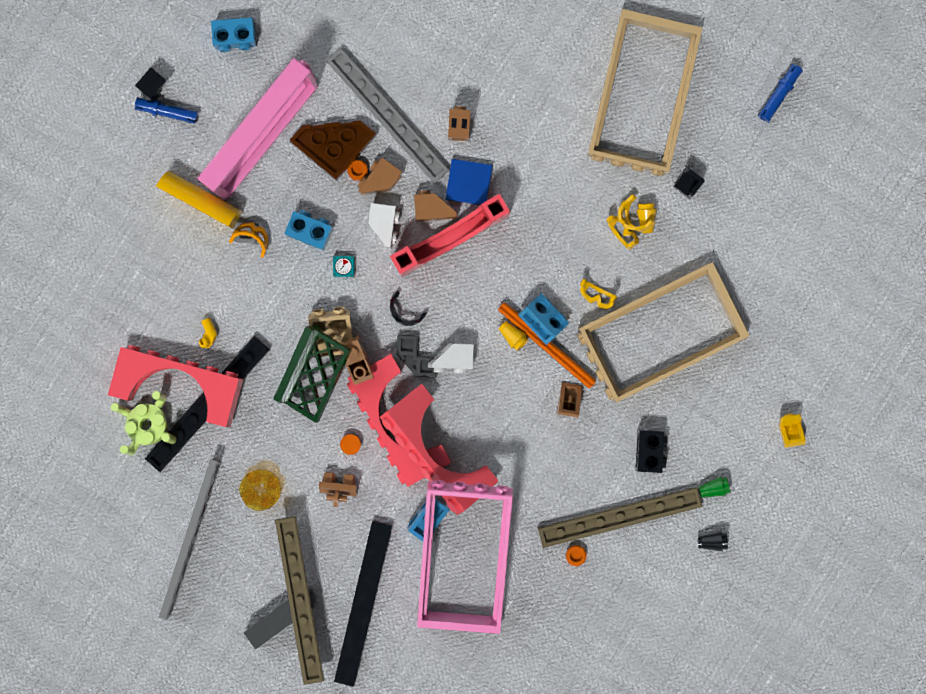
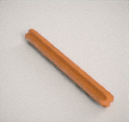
M506 302L501 304L498 311L587 388L593 387L596 380L551 341L546 345L518 316L519 313Z

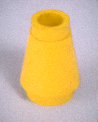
M655 203L638 204L636 211L640 226L645 225L649 220L655 221L657 211ZM654 225L648 231L641 233H653Z
M507 321L498 329L509 346L516 351H519L529 340L524 332Z

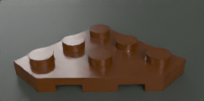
M352 121L351 123L336 122L314 126L302 125L289 141L337 181L377 135L362 121Z

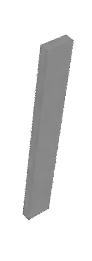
M342 47L326 60L434 184L450 171Z
M213 458L209 461L160 611V619L166 620L171 616L218 472L220 460Z

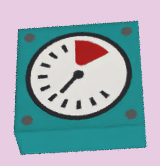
M333 256V277H354V256Z

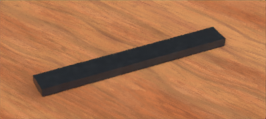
M254 336L222 371V374H226V371L238 374V378L244 380L271 349ZM204 393L168 432L176 437V442L170 444L161 440L145 458L159 472L164 470L205 424L208 408Z
M372 520L334 679L336 683L352 687L355 685L390 538L391 524Z

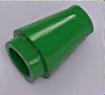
M720 476L699 486L702 498L726 496V494L731 493L727 477L722 478Z

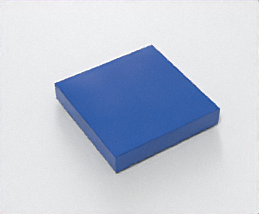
M452 159L445 200L481 205L486 202L492 165Z

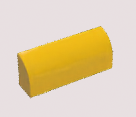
M171 171L165 172L156 185L162 191L231 229H234L243 213L242 210Z

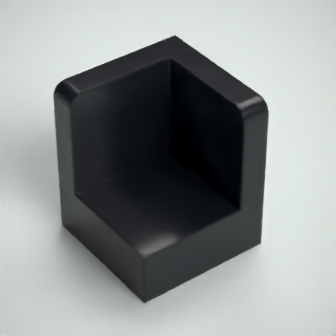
M150 67L135 86L148 98L155 101L159 98L157 92L166 83V79Z
M688 168L674 185V188L688 199H691L705 180Z

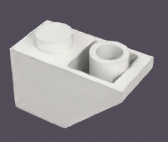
M371 203L368 224L388 249H391L392 244L396 245L397 232H394V224L399 223L400 212H396V206Z
M448 344L428 363V368H434V372L446 373L447 368L454 369V373H466V369H473L474 345Z

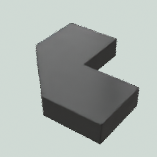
M398 334L396 355L416 377L436 378L437 372H434V368H428V363L434 357L417 356L418 335Z

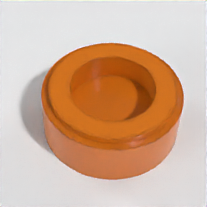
M355 160L349 166L347 172L351 179L361 181L364 176H367L368 167L363 161Z
M354 434L344 436L340 442L341 450L347 455L356 454L361 448L359 437Z
M579 545L570 546L565 554L566 560L572 566L582 565L587 556L583 547Z

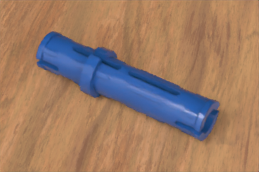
M792 64L783 79L779 80L778 87L758 115L760 119L766 120L767 123L770 122L786 95L794 89L793 85L803 72L799 66Z
M137 97L135 101L136 107L134 110L148 112L156 117L159 115L193 124L197 122L198 111L167 105L159 100L150 101Z

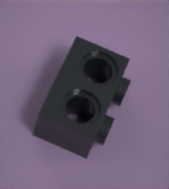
M637 430L635 471L662 473L663 468L666 469L667 459L666 456H663V450L667 448L668 437L664 435V431ZM651 435H655L658 440L657 444L653 447H650L647 443V439ZM649 456L656 458V465L653 467H648L646 464Z

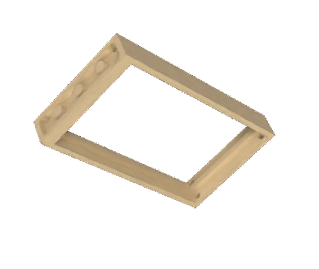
M622 9L587 156L591 157L592 161L601 163L603 160L611 161L613 166L623 167V165L631 166V170L643 172V169L651 171L652 175L663 177V174L667 175L669 173L702 27ZM627 23L691 38L662 163L598 148Z
M713 262L579 328V333L577 334L581 345L585 344L588 349L586 355L590 363H595L598 369L595 373L599 381H604L607 387L604 391L608 399H613L615 403L749 337ZM706 275L735 334L619 391L590 332Z

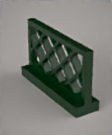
M316 325L306 326L273 399L279 403L287 404L313 422L318 423L352 350L323 333L320 327ZM319 337L325 341L327 349L319 351L317 345ZM336 348L344 352L338 361H335L333 349ZM328 351L331 363L323 365L320 354ZM315 355L318 367L311 369L309 360L311 356ZM332 365L334 375L331 379L327 380L324 368ZM316 370H320L323 380L315 383L312 374ZM307 373L310 385L303 387L301 377ZM324 384L326 392L323 397L319 398L316 386ZM304 389H312L313 400L307 401ZM298 391L302 400L300 404H296L291 400L294 393ZM309 403H316L317 412L315 415L310 412Z

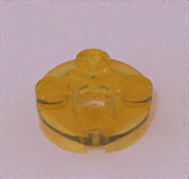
M257 469L248 473L242 479L239 487V493L245 505L256 511H263L275 505L281 496L282 490L279 478L271 471L265 469ZM260 484H263L264 489H266V493H262L261 496L257 495L258 491L255 490V487H259Z

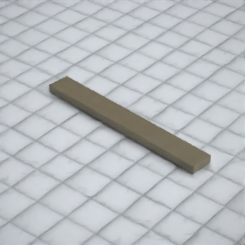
M692 487L537 528L542 547L546 548L702 507L698 487Z
M296 516L275 519L303 685L324 682Z

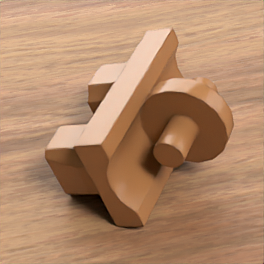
M325 472L322 482L319 481V493L327 494L326 500L334 501V507H338L339 502H347V496H357V485H355L354 475H344L343 484L335 483L336 474Z

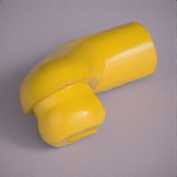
M209 317L201 321L205 329L202 339H199V346L201 348H210L217 337V331Z

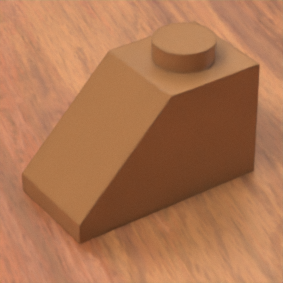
M430 190L418 191V194L414 195L416 221L457 219V212L435 193L431 194Z

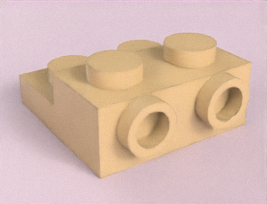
M338 306L334 307L333 311L325 312L324 309L319 308L309 313V326L316 325L320 327L323 333L338 342L353 338L350 309L345 310V307ZM319 337L317 342L319 351L327 349L325 341ZM338 348L333 349L334 355H341ZM328 351L320 354L321 357L329 356Z

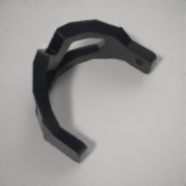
M397 291L390 300L392 317L397 323L404 326H413L420 323L427 315L425 311L419 319L413 321H404L396 316L394 301L400 294Z

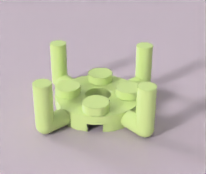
M158 391L153 392L152 397L156 400L154 405L139 404L132 411L117 403L111 405L112 411L127 417L125 431L133 440L130 446H121V453L132 456L140 444L151 445L161 440L170 444L176 442V437L167 432L168 423L166 415L161 409L167 400L165 394ZM146 419H150L152 423L148 430H144L142 426Z

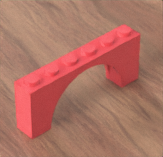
M498 194L482 203L472 213L448 228L417 244L399 250L392 254L390 258L401 277H404L508 218L510 210L502 196Z
M128 345V348H120L108 392L109 396L133 401L137 390L148 377L162 370L178 369L192 376L203 389L208 408L206 422L223 427H231L243 379L238 378L237 373L226 371V374L218 373L219 369L211 366H206V369L198 367L199 363L188 360L186 364L179 362L180 358L167 355V358L159 357V352L148 350L147 353L140 352V347Z
M390 354L371 365L374 378L354 385L350 376L348 377L349 382L347 386L352 394H357L359 398L357 404L360 410L367 412L369 416L367 422L372 430L376 429L379 437H377V440L382 449L386 447L389 452L387 459L392 467L396 465L399 471L397 477L401 484L406 483L407 487L425 477L422 475L419 466L411 461L404 447L400 446L389 436L380 418L382 394L389 382L402 372L393 355ZM442 444L426 449L429 456L442 468L451 463Z
M420 384L380 416L384 427L392 432L396 442L404 447L411 461L419 466L422 475L429 479L430 482L442 480L445 483L464 482L468 485L483 483L487 486H494L499 482L487 465L471 473H455L442 468L429 456L422 441L421 424L424 413L434 401V398L423 384ZM440 495L447 502L449 509L455 512L456 515L464 512L479 499Z

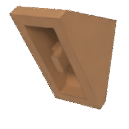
M562 382L556 414L579 417L581 385Z

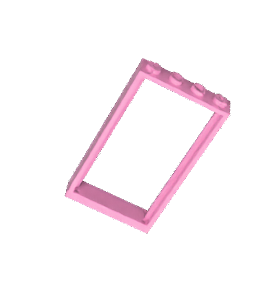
M294 58L291 60L197 178L225 201L230 198L318 88L315 82V75L306 62L302 59L299 62Z
M442 480L428 481L418 628L500 634L513 497L512 488L503 485H497L496 487L487 486L483 483L468 485L464 482L445 483ZM435 495L503 500L493 616L427 611Z

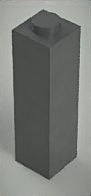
M310 589L309 593L313 609L318 604L316 601L318 596ZM289 599L244 631V635L255 650L293 623Z

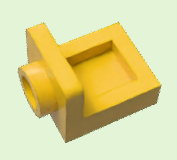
M791 413L780 418L779 429L785 448L805 445L806 443L801 425V414L795 415Z

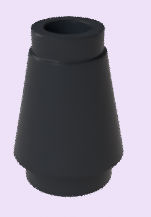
M719 531L698 536V548L723 552V550L728 549L727 533Z

